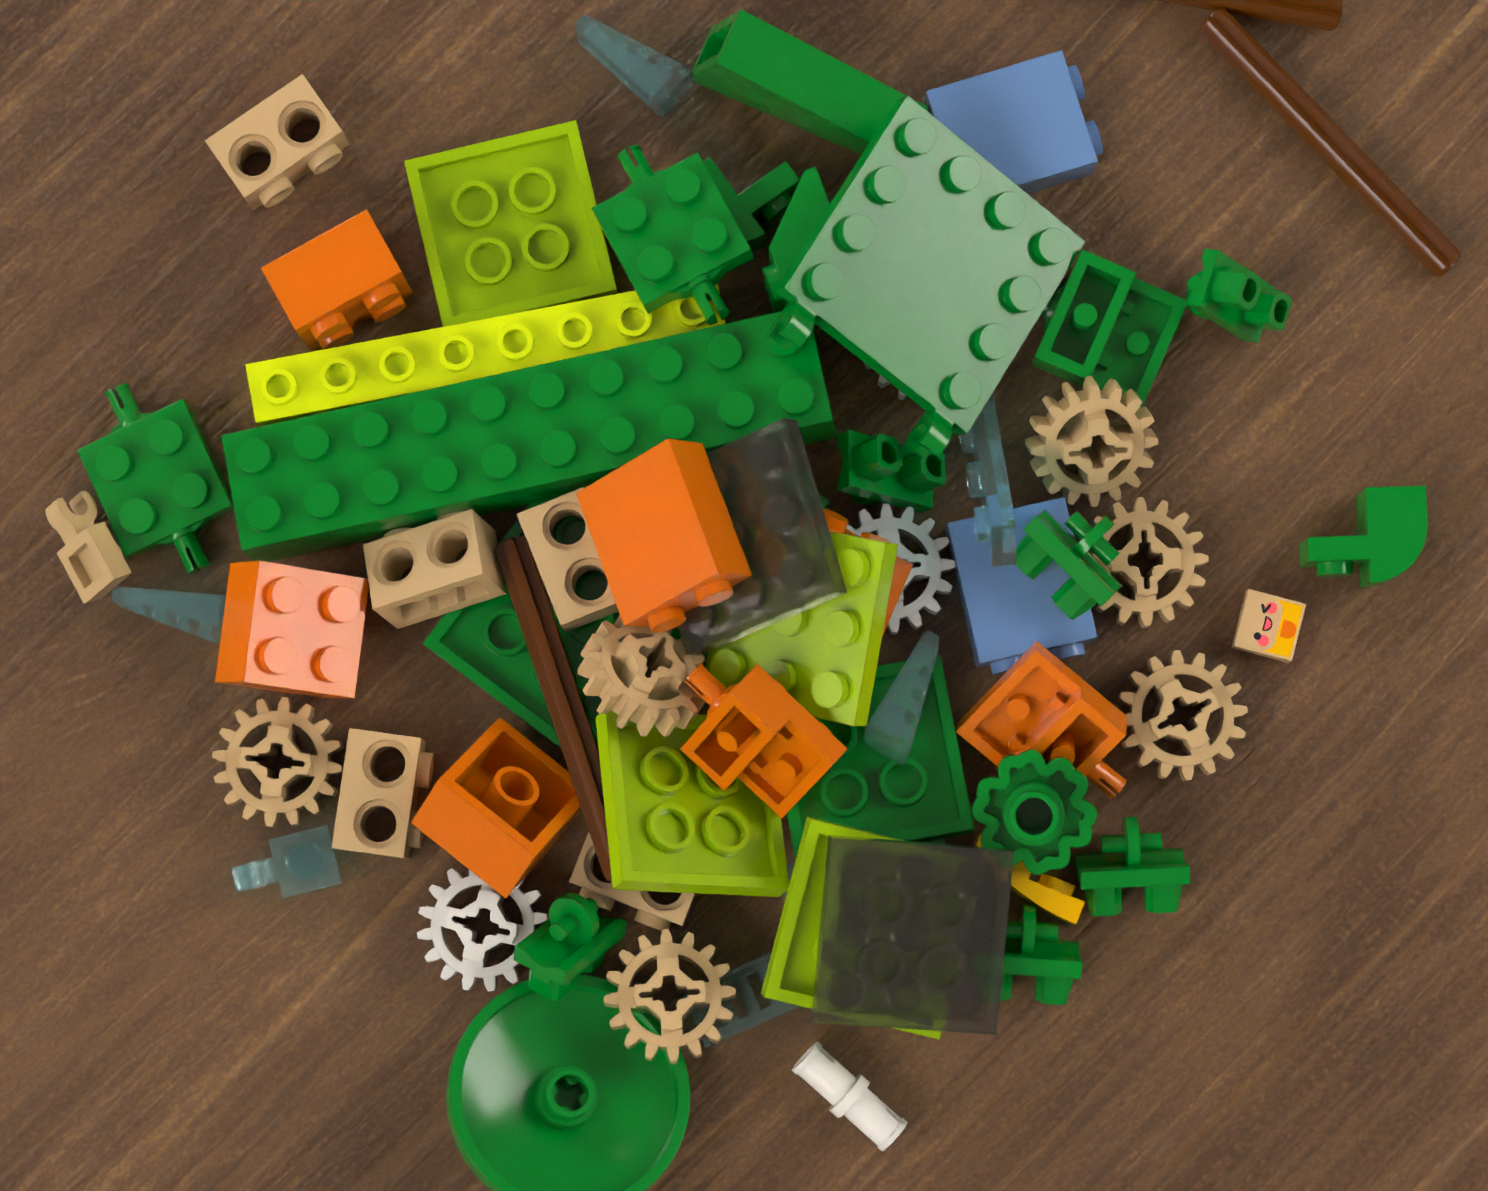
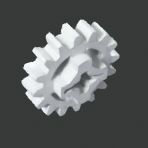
M883 504L879 519L873 520L870 514L863 509L858 513L861 527L855 530L847 525L846 529L861 536L862 532L876 533L877 536L898 544L896 556L913 565L887 625L890 635H897L900 620L907 619L908 623L916 630L922 625L919 611L924 609L928 613L937 615L941 607L933 598V595L935 593L950 594L952 585L940 579L942 573L954 570L955 561L940 559L939 553L948 546L949 540L947 537L932 540L929 534L935 523L933 519L929 518L918 526L912 522L914 508L908 506L901 518H894L890 505ZM899 532L913 538L923 548L926 555L910 552L900 543ZM929 579L924 592L915 601L903 606V591L911 582Z
M454 868L449 869L447 875L451 886L444 889L432 884L429 891L438 900L435 907H420L418 911L422 916L431 919V927L417 932V937L423 940H433L435 946L424 958L427 962L444 960L446 965L440 977L445 981L452 978L457 972L463 974L462 988L464 990H471L477 978H483L487 991H496L498 984L497 976L501 974L512 984L519 982V974L515 968L519 963L513 960L514 953L497 965L485 967V964L488 961L490 951L504 943L517 945L535 931L536 925L549 920L548 914L533 912L531 906L542 896L540 891L534 890L524 894L520 890L524 884V878L510 893V896L520 908L523 918V925L509 920L502 908L504 897L469 870V876L463 878ZM482 885L477 900L463 909L449 906L463 891ZM484 909H488L491 911L490 921L499 924V928L509 930L510 935L501 933L486 935L483 944L476 942L477 932L468 928V925L457 922V918L470 919L471 917H481ZM444 927L455 930L465 946L462 960L449 948L444 935Z

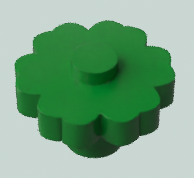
M1035 749L1025 750L1019 753V755L1010 754L1004 756L999 762V777L988 776L981 779L978 783L977 797L972 807L974 818L986 825L980 837L982 847L989 853L994 854L997 862L1004 867L1014 866L1023 860L1025 867L1034 875L1043 874L1050 869L1064 868L1070 861V847H1084L1090 842L1092 826L1097 817L1095 806L1083 798L1088 789L1087 777L1075 769L1068 758L1056 757L1046 763L1041 753Z

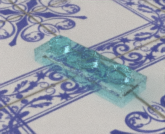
M992 393L969 432L959 436L962 454L973 453L974 462H966L969 498L980 497L982 506L973 508L977 544L988 543L992 567L1016 565V521Z

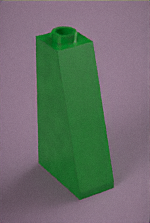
M742 9L711 27L688 78L704 87L860 155L863 154L896 100L906 96ZM914 100L927 111V106Z

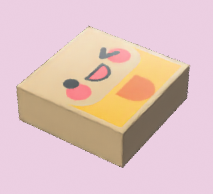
M1247 589L1231 648L1286 663L1292 662L1306 604Z

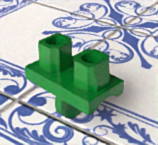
M1204 249L1201 258L1204 269L1193 275L1187 282L1185 299L1188 300L1186 305L1190 311L1200 318L1212 320L1246 342L1259 343L1263 329L1282 331L1292 305V298L1284 292L1276 290L1274 286L1220 250Z
M849 429L837 435V445L841 450L843 459L838 479V491L848 493L852 501L865 506L882 502L904 509L909 506L919 513L933 508V489L944 485L946 481L945 455L943 452L939 456H935L929 451L927 456L921 459L891 436L884 434L870 436Z
M1045 509L1038 516H1035L1023 529L1027 535L1021 540L1010 559L1032 580L1054 560L1070 578L1051 598L1070 619L1074 620L1091 609L1096 603L1102 607L1123 586L1088 552L1091 550L1106 566L1120 554L1103 537L1115 524L1105 516L1093 528L1076 511L1064 524L1081 540L1078 542Z
M1136 816L1123 817L1122 834L1100 836L1101 852L1074 853L1075 873L1081 890H1084L1090 914L1094 917L1115 916L1122 913L1121 888L1143 887V905L1147 912H1177L1182 885L1190 884V866L1188 863H1185L1182 848L1162 849L1161 832L1139 833Z
M565 893L551 904L549 920L515 945L513 960L530 969L529 989L552 1001H558L569 992L570 983L579 973H592L604 964L605 952L625 937L627 921L619 917L607 918L597 913L599 906L592 898L585 899L575 893Z
M1022 905L1020 921L998 920L997 936L971 934L969 950L971 970L976 972L979 998L982 1000L1005 1001L1011 999L1013 975L1035 976V1001L1042 1004L1065 1005L1068 1001L1073 979H1081L1082 958L1079 956V942L1058 940V924L1036 922L1035 905Z

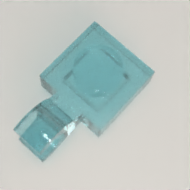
M328 825L269 839L272 858L231 868L237 892L240 891V893L279 882L282 898L286 899L343 884L335 850L331 848L332 838Z

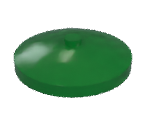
M578 974L571 980L569 992L558 1001H552L529 989L528 980L520 982L503 991L483 1007L462 1035L454 1051L446 1085L447 1115L451 1132L463 1159L472 1172L491 1191H646L660 1178L678 1152L684 1138L690 1111L689 1076L682 1052L679 1049L677 1064H671L667 1050L662 1049L658 1050L657 1055L652 1061L646 1060V1044L641 1041L628 1050L624 1046V1041L630 1032L629 1029L624 1027L612 1030L609 1021L620 1013L619 1008L604 1005L605 995L618 992V987L609 981L594 976ZM632 1011L633 1016L642 1027L651 1033L661 1036V1024L650 1014Z

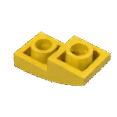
M981 834L976 837L973 845L976 853L997 878L1014 893L1052 917L1070 925L1077 924L1085 902L1072 897L1075 889L1074 885L1044 873L1041 874L1038 883L1029 880L1031 872L1025 867L1023 860L1014 866L1004 867L997 862L994 854L989 853L982 847L980 843Z

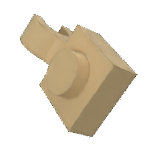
M84 490L69 501L74 513L69 510L63 497L56 499L45 509L50 525L59 533L65 543V546L57 552V555L84 604L102 599L132 572L124 559L121 548L115 542L106 523L103 521L94 524L97 516V505L90 493Z

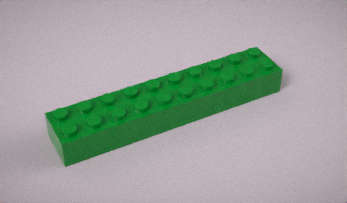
M781 311L221 435L241 550L254 561L271 562L380 538L390 530L403 527L415 528L436 521L438 517L452 512L473 509L481 516L532 503L549 501L582 487L586 488L668 438L703 443L711 465L837 438L814 327L801 347L797 348L792 344L787 351H783L766 337L770 327L782 313Z

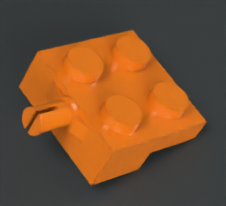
M1038 641L957 722L956 733L998 767L999 762L1006 755H1019V753L1025 750L1035 749L1041 753L1046 763L1056 757L1068 758L1075 769L1082 772L1109 799L1114 798L1116 792H1120L1127 781L1125 777L1119 775L1102 760L1126 736L1127 716Z
M702 663L683 681L710 707L707 711L706 720L680 750L724 791L738 777L781 819L847 750L823 723L815 719L786 691L781 683L773 679L758 664L739 683L730 685L728 688L717 680Z

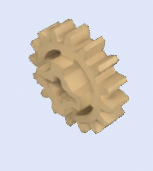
M1086 376L1083 390L1077 392L1068 382L1062 384L1064 398L1057 402L1054 398L1045 396L1042 401L1049 411L1045 417H1030L1029 422L1039 435L1025 439V445L1031 455H1036L1029 463L1037 477L1044 476L1042 482L1049 493L1054 494L1062 488V495L1068 504L1074 505L1082 493L1085 494L1091 507H1097L1100 501V493L1107 491L1115 501L1121 499L1119 488L1121 484L1127 482L1136 488L1141 484L1135 473L1138 466L1142 468L1153 467L1154 461L1144 448L1158 445L1157 436L1152 429L1147 428L1154 422V418L1147 407H1140L1142 401L1136 392L1130 389L1122 394V388L1115 379L1110 378L1104 385L1103 390H1100L1093 377ZM1105 409L1120 414L1127 424H1121L1118 419L1109 420L1105 414ZM1062 459L1064 464H1076L1078 474L1067 471L1056 460Z
M1137 497L1130 513H1127L1125 508L1117 502L1110 508L1112 522L1115 525L1103 537L1109 541L1113 534L1128 526L1127 545L1122 550H1117L1120 554L1108 566L1091 550L1088 552L1114 578L1117 577L1130 589V599L1116 592L1102 607L1098 604L1096 610L1102 613L1111 605L1118 609L1117 624L1119 625L1125 624L1131 614L1138 615L1141 628H1148L1151 625L1153 613L1156 612L1165 623L1171 622L1175 619L1172 604L1175 603L1187 610L1194 603L1191 596L1186 592L1187 588L1201 589L1205 585L1206 580L1200 575L1195 574L1194 568L1208 563L1209 556L1202 553H1194L1193 546L1203 538V534L1201 531L1190 534L1185 533L1182 528L1189 518L1186 512L1178 515L1174 520L1167 517V501L1162 500L1154 509V512L1147 511L1144 497ZM1097 516L1091 523L1093 528L1103 519L1102 517ZM1154 527L1164 531L1174 541L1177 548H1168L1155 536ZM1140 544L1141 549H1144L1146 559L1156 560L1157 564L1146 574L1145 582L1144 577L1140 575L1139 567L1129 566L1128 560L1138 553ZM1180 573L1178 582L1168 595L1157 600V582L1164 575Z
M620 615L614 625L606 620L603 621L596 633H592L580 654L584 659L578 668V674L589 678L583 689L584 694L599 696L602 701L596 711L600 714L608 713L611 710L618 715L617 727L623 729L629 721L637 723L640 736L646 737L653 726H656L664 737L669 736L675 726L683 730L686 729L705 703L693 689L683 682L700 663L703 664L705 662L703 655H690L686 650L692 641L688 636L676 640L670 636L672 629L653 633L650 627L624 626Z
M1175 650L1170 653L1169 666L1166 667L1154 656L1147 660L1150 676L1146 677L1137 671L1129 675L1130 682L1136 688L1135 693L1121 692L1118 695L1117 700L1129 707V713L1125 715L1127 716V727H1130L1132 733L1121 745L1123 749L1138 745L1142 753L1139 755L1136 765L1140 768L1152 760L1158 762V778H1167L1172 768L1176 767L1179 770L1182 782L1190 781L1193 777L1195 765H1198L1201 771L1208 776L1216 772L1215 763L1212 759L1213 756L1216 755L1226 761L1234 757L1235 754L1232 749L1226 744L1228 739L1240 740L1245 737L1246 732L1233 724L1234 718L1248 713V708L1242 705H1233L1231 697L1237 694L1242 687L1239 683L1223 685L1220 680L1227 668L1223 664L1212 669L1210 672L1205 670V654L1197 653L1190 664H1184L1180 650ZM1175 676L1197 680L1209 690L1200 694L1184 689L1179 679H1176ZM1153 688L1157 705L1153 718L1143 723V703L1148 692ZM1172 701H1176L1180 708L1189 705L1193 707L1199 703L1204 704V708L1194 713L1195 716L1188 720L1190 731L1187 732L1182 724L1175 725L1174 727L1169 725L1163 729L1158 728V724L1168 719L1167 716L1175 711ZM1219 709V729L1213 741L1209 743L1210 738L1205 729L1210 713ZM1160 738L1177 742L1188 756L1169 754L1158 748L1153 742Z
M288 697L281 698L277 711H272L267 700L262 698L257 700L256 704L258 715L251 717L240 709L235 712L237 721L241 725L236 732L231 729L221 728L219 734L230 743L227 750L213 751L212 758L226 763V770L218 773L213 778L217 784H231L233 789L224 799L227 805L233 806L242 801L246 803L242 818L252 821L258 816L260 811H264L267 827L276 828L280 820V814H285L291 825H301V809L306 808L313 814L320 815L323 812L317 800L320 794L336 797L338 791L333 785L328 783L330 775L342 774L344 766L332 762L331 755L344 748L343 743L336 740L326 741L324 736L329 733L333 724L328 719L313 724L311 721L314 717L315 708L306 703L295 714L293 713L292 699ZM271 724V726H268L267 737L253 748L244 747L248 739L257 730ZM296 726L303 729L312 739L317 755L305 754L296 743ZM279 747H282L284 755L291 757L292 760L299 763H305L303 767L291 766V769H281L279 778L275 779L274 770L267 768L264 764L254 762V759H267V756H277ZM241 769L252 771L261 782L260 794H262V799L249 790L243 780ZM304 777L314 778L305 792L287 801L290 796L291 787Z
M669 929L662 930L661 944L652 946L645 935L638 937L641 952L634 956L622 949L618 955L622 964L626 967L624 972L608 971L606 976L607 981L618 987V992L604 996L605 1006L619 1008L620 1013L609 1021L611 1029L617 1030L627 1027L630 1032L625 1038L624 1046L629 1050L640 1041L645 1043V1059L648 1061H652L655 1058L659 1049L667 1050L671 1064H677L679 1049L686 1047L696 1059L701 1057L702 1052L699 1041L705 1037L709 1041L718 1044L721 1040V1035L717 1028L714 1027L715 1022H731L733 1018V1013L721 1006V1001H727L736 997V988L721 986L720 980L730 973L728 963L713 967L710 961L715 954L716 947L710 944L700 952L693 949L694 934L690 932L685 935L681 944L672 942ZM678 958L695 965L703 973L707 982H704V980L692 981L679 969ZM657 960L658 970L646 984L630 987L636 974L645 965ZM668 982L675 983L678 993H687V998L678 1000L677 1010L671 1012L665 1011L663 1001L652 999L653 995L662 993L663 984ZM709 1007L703 1021L692 1031L683 1034L682 1022L694 1009ZM632 1011L650 1014L661 1024V1036L651 1033L642 1027L633 1016Z

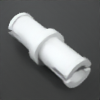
M818 1041L801 1056L791 1071L802 1077L832 1104L829 1108L831 1113L837 1118L844 1115L871 1139L879 1150L884 1151L906 1127L907 1121L904 1118H900L867 1088L870 1082L864 1076L859 1074L857 1077H854L824 1050Z

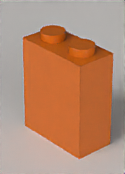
M668 438L576 493L624 626L650 627L653 633L671 630L686 621V612L697 606H710L728 599L733 595V586L752 576L703 443Z

